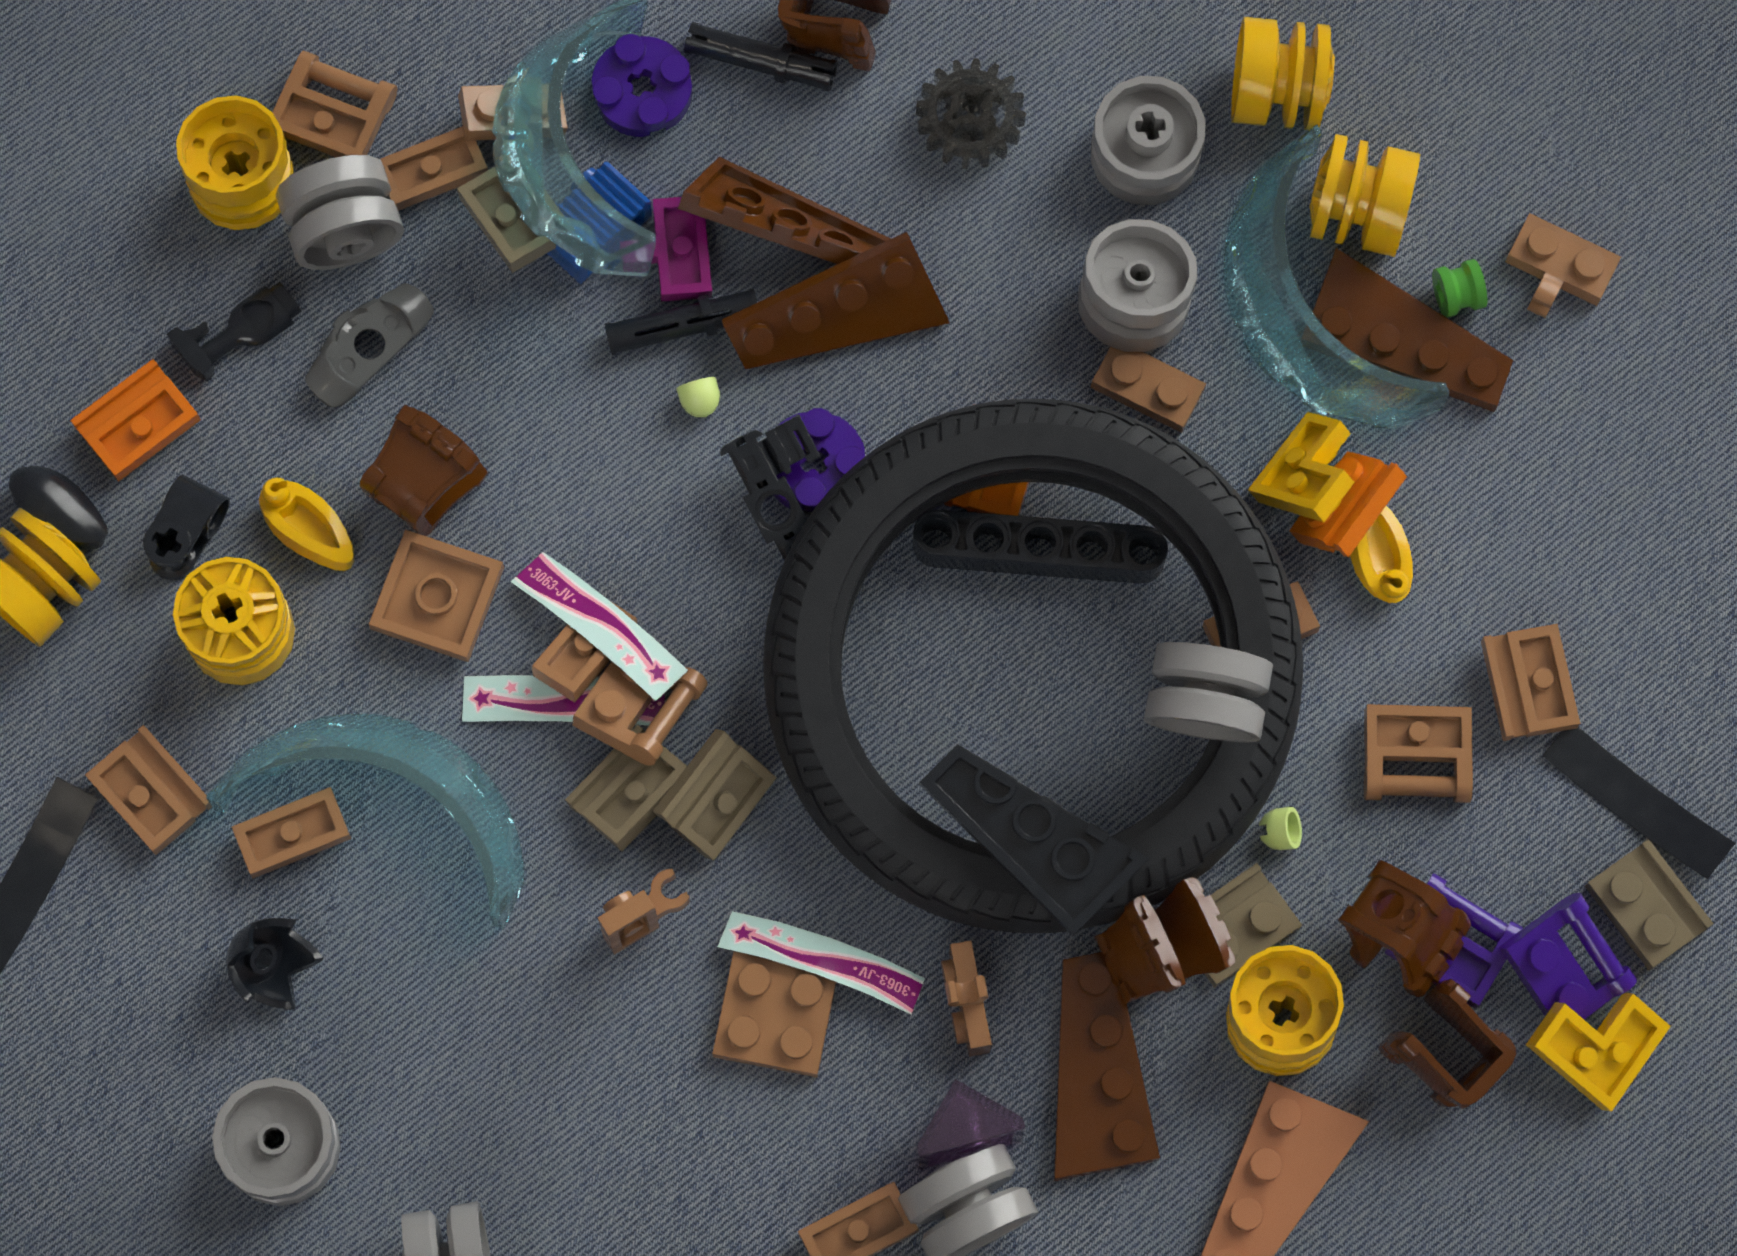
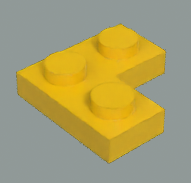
M1307 412L1249 487L1248 491L1258 503L1325 522L1330 514L1338 508L1342 498L1355 483L1344 469L1327 465L1336 457L1338 450L1350 436V431L1341 420Z
M1624 993L1620 996L1597 1030L1567 1004L1555 1002L1526 1043V1046L1601 1110L1612 1112L1671 1026L1633 993Z

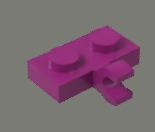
M681 197L652 199L655 237L620 239L622 270H637L651 264H658L661 302L698 299V297L704 295L712 298L706 220L703 217L678 209Z

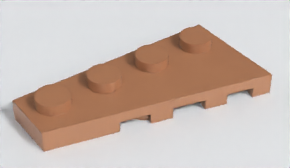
M1269 1081L1200 1256H1274L1369 1121Z

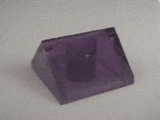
M955 1079L917 1145L915 1156L917 1170L955 1161L997 1144H1004L1005 1147L1019 1144L1026 1129L1023 1117Z

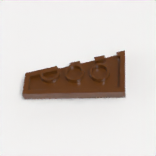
M720 156L684 190L678 209L835 264L844 262L891 239Z
M907 232L722 319L724 329L745 369L950 323Z
M1338 248L1334 251L1301 345L1495 412L1513 363V360Z
M1099 952L1063 959L1054 1181L1159 1161L1160 1159L1128 1007L1117 987L1119 984L1113 980L1108 971L1105 961L1106 953L1102 954Z

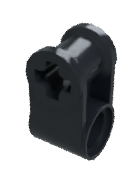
M183 474L180 475L170 487L160 511L146 531L143 539L144 551L149 558V563L154 573L167 580H179L187 576L193 570L210 538L214 536L224 521L229 509L230 498ZM175 544L178 545L179 551L177 553L173 551H168L165 554V556L162 557L160 552L162 548L171 550L172 548H174Z

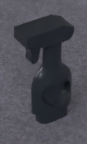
M278 282L269 289L263 286L240 302L230 314L228 327L201 347L198 343L209 332L206 322H202L196 328L184 331L175 327L166 335L171 345L194 375L208 382L214 375V362L237 346H259L270 341L294 324L292 318L301 313V309L285 287Z

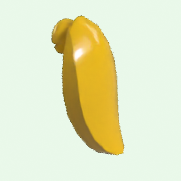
M278 477L267 480L260 493L259 505L264 520L272 533L285 546L319 565L338 571L351 569L354 564V548L350 536L337 513L327 502L311 489L299 483Z
M1386 506L1351 553L1350 558L1359 580L1374 597L1387 603H1397L1402 601L1410 592L1413 579V562L1410 546L1402 525Z

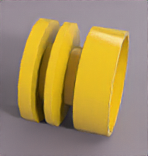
M1243 17L1234 65L1231 123L1265 126L1269 119L1272 105L1278 104L1282 105L1284 128L1292 129L1294 127L1299 106L1304 107V130L1318 131L1326 105L1330 102L1333 86L1335 56L1331 46L1330 25L1317 24L1314 28L1311 46H1305V22H1296L1291 32L1289 44L1279 43L1277 20Z
M237 95L217 97L196 107L183 121L176 139V147L181 171L186 179L191 198L200 214L217 226L233 230L257 228L274 220L281 213L275 194L279 185L290 175L294 174V167L287 150L282 128L273 112L256 100Z
M1335 134L1331 146L1320 161L1309 205L1312 224L1310 237L1323 240L1328 219L1331 218L1339 220L1335 243L1343 245L1352 224L1362 226L1361 246L1363 250L1395 257L1407 219L1421 154L1387 146L1378 166L1375 167L1367 165L1368 141L1360 140L1354 161L1344 159L1348 137Z
M19 508L10 519L25 537L20 540L5 528H0V542L9 552L3 560L0 559V617L30 642L41 647L64 622L50 601L57 595L67 603L79 606L83 599L68 582L74 579L87 590L93 591L101 583V580L90 568L84 554L64 534L50 523L37 519L27 511Z
M223 557L207 561L189 573L176 592L173 618L177 634L203 673L221 683L242 686L262 681L281 668L290 654L295 635V625L291 609L276 581L266 569L248 559ZM234 607L238 619L228 623L224 611L227 608Z
M1294 945L1273 946L1251 956L1236 973L1226 1012L1228 1038L1238 1056L1255 1070L1274 1076L1297 1075L1318 1065L1331 1049L1344 1008L1342 984L1330 964L1315 952ZM1283 1008L1288 1009L1292 1012L1290 1020H1286L1282 1026L1276 1025L1273 1022L1275 1014H1279Z

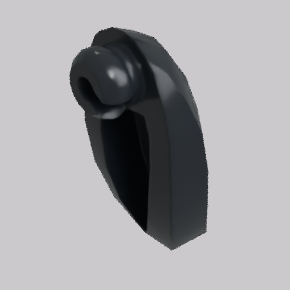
M41 466L21 467L10 475L9 490L18 508H22L33 517L53 525L77 548L86 550L102 547L108 534L107 525L92 501L68 477L50 468Z

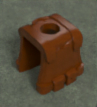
M814 0L779 1L778 17L780 23L787 30L788 43L795 45L796 51L806 54H815L816 51L847 59L849 64H853L854 69L871 70L875 59V48L868 29L860 20L810 15ZM834 0L886 15L891 5V0Z
M404 405L394 417L395 422L384 447L374 463L362 475L360 488L376 503L384 505L403 519L414 531L428 536L447 511L475 487L479 488L489 473L480 463L477 455L460 437L427 413Z
M1379 860L1368 875L1370 880L1352 906L1348 904L1338 921L1345 926L1353 944L1350 949V956L1356 964L1365 969L1382 947H1385L1394 953L1400 965L1403 987L1407 993L1415 997H1422L1431 987L1432 981L1438 983L1450 967L1446 960H1455L1464 945L1461 938L1469 931L1471 920L1463 910L1448 905L1445 896L1430 885L1387 862Z
M1189 877L1177 883L1174 891L1155 910L1145 895L1135 898L1125 905L1124 913L1111 927L1095 936L1101 953H1106L1105 961L1108 971L1113 980L1119 984L1117 987L1126 1004L1157 991L1172 992L1185 985V980L1189 977L1214 972L1217 974L1235 963V956L1231 947L1227 945L1231 937L1224 920L1218 921L1216 916L1220 912L1212 896L1208 895L1205 897L1203 894L1204 890L1198 879Z
M1452 979L1439 982L1424 997V1001L1483 1055L1459 1082L1445 1070L1425 1046L1411 1033L1404 1031L1390 1033L1380 1044L1378 1050L1393 1064L1404 1063L1434 1091L1430 1097L1442 1107L1459 1106L1464 1109L1477 1102L1488 1092L1512 1065L1517 1053L1510 1038L1497 1028L1492 1031L1467 1004L1471 995Z

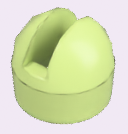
M716 377L698 379L676 388L682 407L694 417H707L716 410L719 404L720 391Z
M1294 807L1270 810L1259 821V826H1266L1267 835L1260 836V838L1268 847L1273 850L1297 849L1300 846L1302 827L1300 817Z

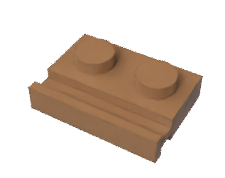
M1558 624L1507 632L1505 635L1493 637L1489 635L1482 638L1481 646L1503 741L1521 736L1530 737L1578 728L1581 723Z
M142 725L138 729V733L127 742H122L87 772L85 776L150 850L157 855L196 822L195 819L206 809L210 810L214 804L150 731Z

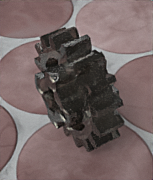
M978 58L973 59L970 69H963L959 60H954L952 73L949 75L940 68L936 69L934 72L936 86L924 82L921 96L925 100L917 101L916 115L922 117L918 121V134H930L926 147L928 151H934L939 147L943 148L942 162L946 164L952 160L954 155L961 157L962 169H968L971 158H978L983 168L988 167L989 154L993 152L1001 159L1007 157L1008 147L1006 142L1017 145L1020 141V131L1016 127H1022L1025 124L1026 112L1018 110L1023 107L1024 95L1020 92L1011 93L1014 89L1015 78L1011 75L1000 80L998 78L999 65L995 63L987 72L980 70L981 64ZM943 99L946 102L945 108L948 111L944 114L943 120L939 122L937 109ZM1002 105L1005 117L1002 125L998 128L994 115L997 114L998 107ZM966 110V112L968 113L965 116L962 115V111ZM978 111L980 113L979 117H976L974 113Z

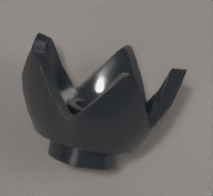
M264 918L248 924L231 940L226 957L228 976L234 989L245 1002L249 1003L251 999H254L271 1007L287 1010L295 1009L291 976L323 960V956L308 940L292 930L296 923L295 919Z

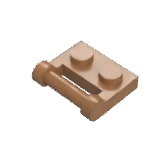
M303 50L293 66L273 109V114L282 128L284 137L334 157L368 155L385 115L394 104L398 89L397 85L381 80L378 84L319 62L318 55ZM313 80L369 102L366 110H363L306 87Z
M611 661L575 712L572 726L644 765L652 766L663 752L661 744L691 700L700 698L708 683L701 673L692 668L685 667L688 669V672L670 688L673 690L646 731L636 734L631 730L653 698Z
M1366 705L1364 709L1365 772L1363 785L1365 800L1381 801L1382 795L1453 797L1455 803H1471L1473 791L1472 707ZM1383 761L1453 762L1454 775L1453 777L1383 775Z

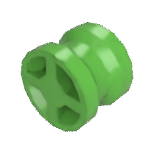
M1475 259L1463 261L1459 268L1451 270L1445 266L1433 269V289L1438 307L1443 316L1446 318L1456 316L1460 309L1467 307L1473 310L1487 307L1486 284L1481 268Z

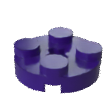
M635 34L623 35L616 41L615 45L609 47L600 56L592 74L594 102L599 109L600 115L610 127L628 136H651L650 132L659 131L665 127L668 130L676 126L685 116L691 104L693 91L689 62L674 46L659 38L650 36L639 37ZM642 76L649 77L651 85L656 87L653 92L644 91L640 97L633 94L634 87L630 82L635 78L640 79Z
M813 408L808 412L795 414L779 424L781 425L792 419V417L800 415L818 452L827 456L824 460L826 470L820 474L815 469H811L808 472L804 471L802 466L805 464L806 459L803 458L790 465L791 473L786 475L784 471L776 475V478L785 476L801 509L807 512H813L815 507L839 479L865 457L864 444L857 431L846 420L832 415L823 408ZM793 431L804 453L807 454L798 435L795 431ZM774 494V497L780 503L790 509L789 502L785 497Z

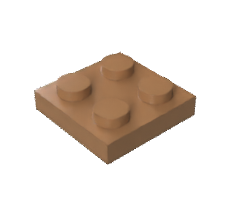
M405 529L370 619L369 627L373 631L469 662L503 573L504 564L501 561Z
M733 951L712 1053L713 1057L818 1078L837 982L765 958Z

